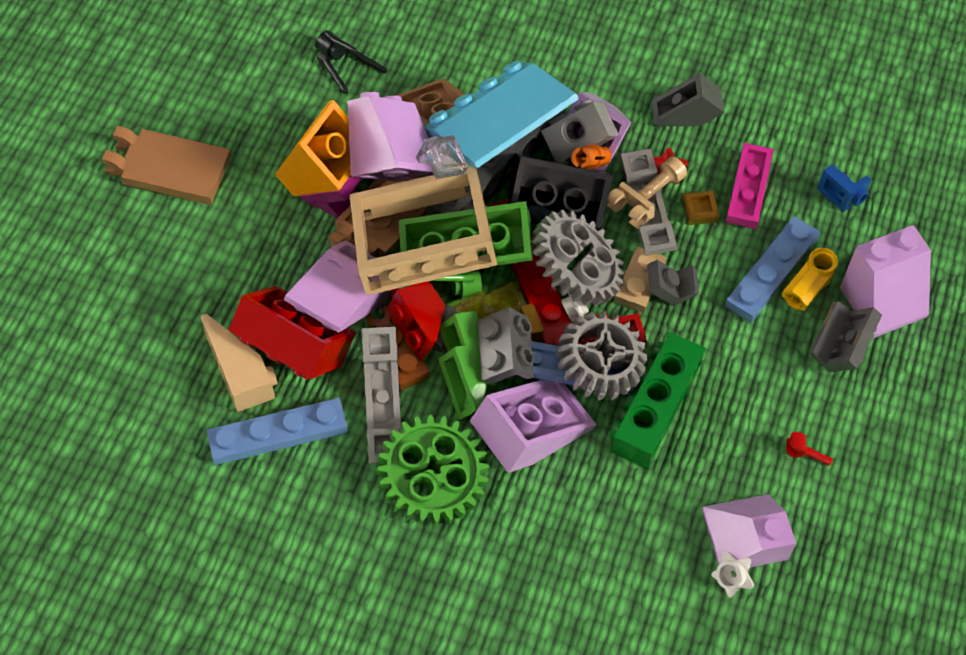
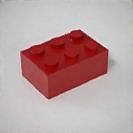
M278 286L242 295L229 331L237 335L242 343L259 348L266 353L270 360L284 363L292 368L297 376L304 379H313L343 365L355 337V331L348 327L341 332L327 329L322 325V322L308 314L297 311L293 305L286 302L284 297L288 292Z

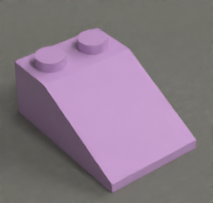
M539 380L487 395L470 420L471 424L508 473L535 464L593 430L596 426V423L564 383Z

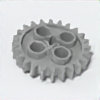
M560 210L558 213L553 211L537 225L538 227L533 231L535 237L531 240V243L537 246L532 253L541 258L536 264L545 267L544 277H552V287L557 285L562 287L561 294L563 296L569 292L573 302L581 298L584 306L591 302L595 307L600 303L605 304L620 291L619 287L624 284L621 278L625 275V272L620 267L624 262L616 258V255L620 252L611 248L610 245L613 243V240L605 239L603 237L604 229L597 231L594 221L588 224L583 214L577 219L574 211L566 214L564 210ZM588 245L590 250L569 271L567 269L568 264Z

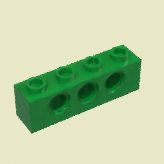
M669 332L664 343L657 342L651 355V359L654 362L651 368H645L644 374L639 378L640 381L637 385L641 387L637 394L630 393L623 408V411L627 412L622 421L617 419L610 431L609 438L613 439L612 453L648 469L701 366L706 350L705 347ZM663 370L673 371L675 374L670 375L665 373ZM649 396H658L662 400L655 401L652 400ZM643 422L646 423L649 427L642 428L637 426L635 423Z

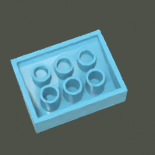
M517 60L503 68L504 73L497 78L490 77L479 84L480 89L473 94L467 93L454 101L455 106L449 110H441L433 114L429 118L430 122L424 127L440 160L478 168L579 98L575 92L534 63Z

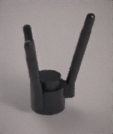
M330 30L322 32L316 39L315 48L320 52L317 59L325 65L344 94L348 93V89L330 60L341 59L345 51L382 73H387L388 71L387 68L360 53L355 47L341 40Z

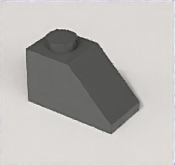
M700 73L652 100L654 124L658 127L701 126L724 113L721 88Z

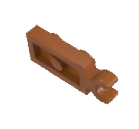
M387 306L381 307L384 317L381 320H375L371 313L366 315L369 328L396 327L399 390L402 391L429 379L430 371L424 360L420 361L414 350L408 346L406 338L397 324H391Z

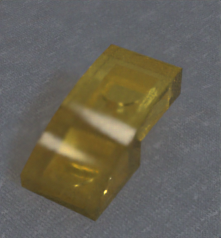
M511 282L486 296L481 291L454 305L457 313L476 310L478 318L481 319L507 307L521 313V306H525L526 303L515 283Z

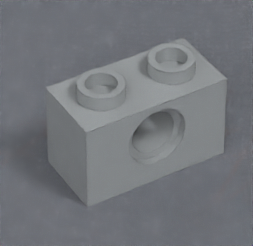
M584 101L574 107L576 112L567 117L566 114H562L549 121L550 126L541 132L555 161L569 163L571 162L572 152L576 148H583L588 144L601 146L619 136L604 102ZM577 123H580L583 127V134L580 138L575 134Z

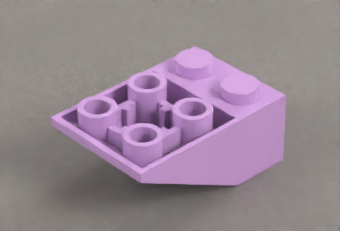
M344 240L329 248L285 295L284 300L293 305L297 311L308 314L322 322V325L327 329L341 332L384 305L391 290L366 296L358 272L355 245ZM369 254V260L376 258ZM379 276L371 277V281L379 280Z

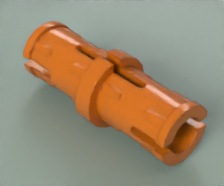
M588 144L583 148L578 147L571 155V161L576 167L581 166V168L585 167L587 169H596L601 165L605 166L612 158V153L608 147Z

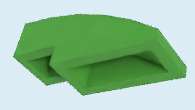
M476 310L454 314L440 325V332L447 353L439 357L438 360L459 421L475 414L485 395L486 383L481 381L477 323L479 318Z

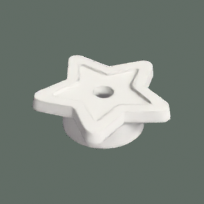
M728 551L722 552V563L711 575L726 590L727 597H733L739 588L752 589L754 587V583L748 574L751 559L737 560ZM732 571L736 572V577L732 576Z

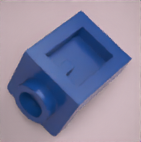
M832 164L823 171L817 189L844 212L851 206L855 205L857 207L866 200L869 195L867 190L871 179L865 176L857 183H853L845 173Z

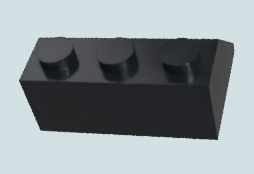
M516 153L509 186L508 204L526 201L531 223L539 224L553 211L558 213L560 210H564L566 214L574 211L577 219L583 214L586 223L590 224L594 221L595 229L600 231L613 175L605 171L581 168V166L576 167L567 163Z

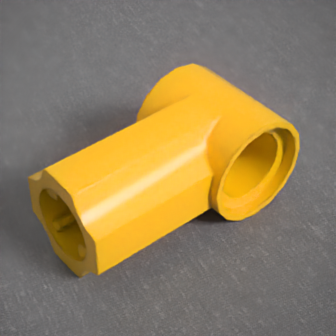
M817 248L811 252L806 264L782 292V297L786 300L787 305L795 310L805 311L823 287L830 284L838 265V258L832 250ZM816 266L823 267L825 270L818 269Z

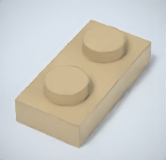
M637 246L622 279L624 284L619 287L620 291L615 295L614 303L644 313L652 296V293L649 292L647 264L655 260L665 264L667 257L660 254L646 256L643 248Z

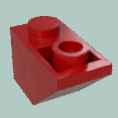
M429 281L396 290L387 307L391 320L397 324L405 336L408 346L414 350L420 361L426 359L437 341L445 308L444 302Z

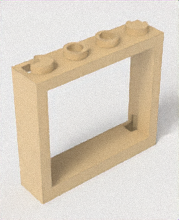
M464 167L350 194L358 272L366 296L497 265L477 169L474 167ZM472 196L479 234L369 260L365 227L366 220ZM364 210H371V212L364 213ZM487 250L486 255L478 256L477 252ZM379 276V280L371 281V277Z

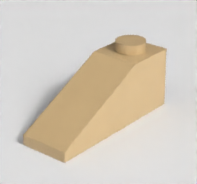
M207 313L201 315L205 335L236 411L240 412L275 399L273 386L277 385L278 382L272 366L265 367L261 355L248 345L242 343L238 337Z

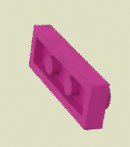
M749 143L743 144L726 223L752 229L757 228L774 149Z

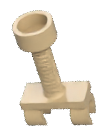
M672 156L661 164L662 173L640 191L636 192L622 182L619 188H615L609 193L608 201L610 203L606 206L614 212H618L628 203L633 207L628 215L632 218L629 223L639 229L648 220L654 218V204L648 201V199L667 183L677 184L687 176V170L678 158Z

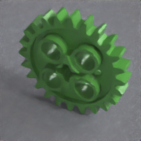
M429 414L426 423L422 424L419 417L416 416L412 428L404 421L400 427L401 433L395 430L391 431L390 439L392 442L384 440L382 449L386 453H379L377 462L383 465L377 467L376 475L386 478L379 482L378 487L379 489H389L384 498L386 502L394 499L397 501L394 512H398L402 508L407 509L406 520L417 514L419 515V525L424 523L426 517H431L433 526H437L440 517L443 516L446 523L451 524L453 513L461 519L464 518L466 514L465 507L473 510L477 504L474 498H482L484 491L480 487L486 486L488 478L481 474L487 473L489 465L479 462L485 458L487 453L486 451H476L480 443L479 439L468 440L471 429H466L462 433L458 431L459 421L454 422L449 427L447 426L446 416H443L438 424L434 423L432 414ZM446 445L450 448L451 454H440L435 446ZM408 453L414 454L419 459V463L409 464L403 459V455ZM453 461H461V465L451 464ZM431 465L433 470L439 469L438 474H434L433 470H426L427 466ZM406 475L414 477L412 479L406 480L403 476ZM446 477H458L462 481V486H451ZM423 485L429 489L430 495L420 496L415 493L413 487Z

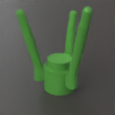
M470 271L431 280L452 281L453 294L459 295L460 298L445 305H450L453 308L473 304V297H479L482 293L479 271Z

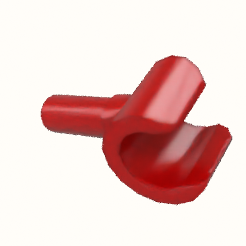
M792 432L790 438L786 439V451L789 456L795 458L807 456L828 466L831 465L833 458L806 446V435L804 433Z

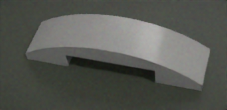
M651 148L621 154L626 184L636 192L640 191L658 176ZM659 190L648 199V201L654 204V218L648 220L644 226L637 229L646 256L677 250L671 221L668 220L661 190Z
M396 327L362 328L369 464L379 463L377 462L379 453H386L382 449L384 440L392 442L390 439L392 430L401 433Z

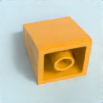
M330 100L275 173V176L293 196L339 191L351 175L348 116L334 100Z

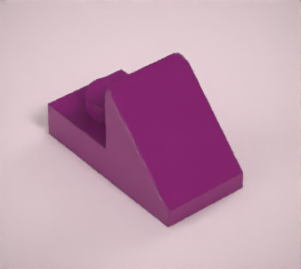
M350 175L339 191L307 194L300 197L305 202L338 218L351 205L350 194L355 193V187L362 178L351 177Z

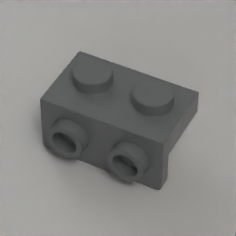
M840 301L833 302L809 354L829 372L858 369L864 360V354L871 339L876 334L877 325L882 314L874 307L850 311Z
M507 307L478 319L481 381L493 384L516 374L525 379L534 377V355L531 344L532 327L529 317Z

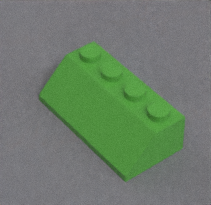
M526 201L485 207L497 265L532 261L534 244L531 243V240L533 239V233ZM469 209L399 220L400 252L479 234L475 210ZM487 250L477 252L478 256L486 255Z

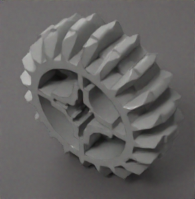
M605 311L600 313L598 318L593 312L587 314L585 319L579 316L573 324L570 323V325L566 326L564 334L559 338V347L556 351V357L560 359L558 369L566 370L563 376L564 381L573 380L575 382L573 384V391L580 387L585 389V398L590 396L592 392L596 393L598 401L603 399L606 394L611 401L617 398L618 394L624 396L628 394L631 388L637 386L640 381L639 378L645 372L646 367L644 364L647 361V354L643 353L645 342L636 341L639 337V331L630 332L628 330L630 321L622 325L618 322V315L614 316L612 320L607 318ZM596 337L595 342H586L585 345L578 344L583 339ZM625 367V370L621 373L608 375L609 369Z

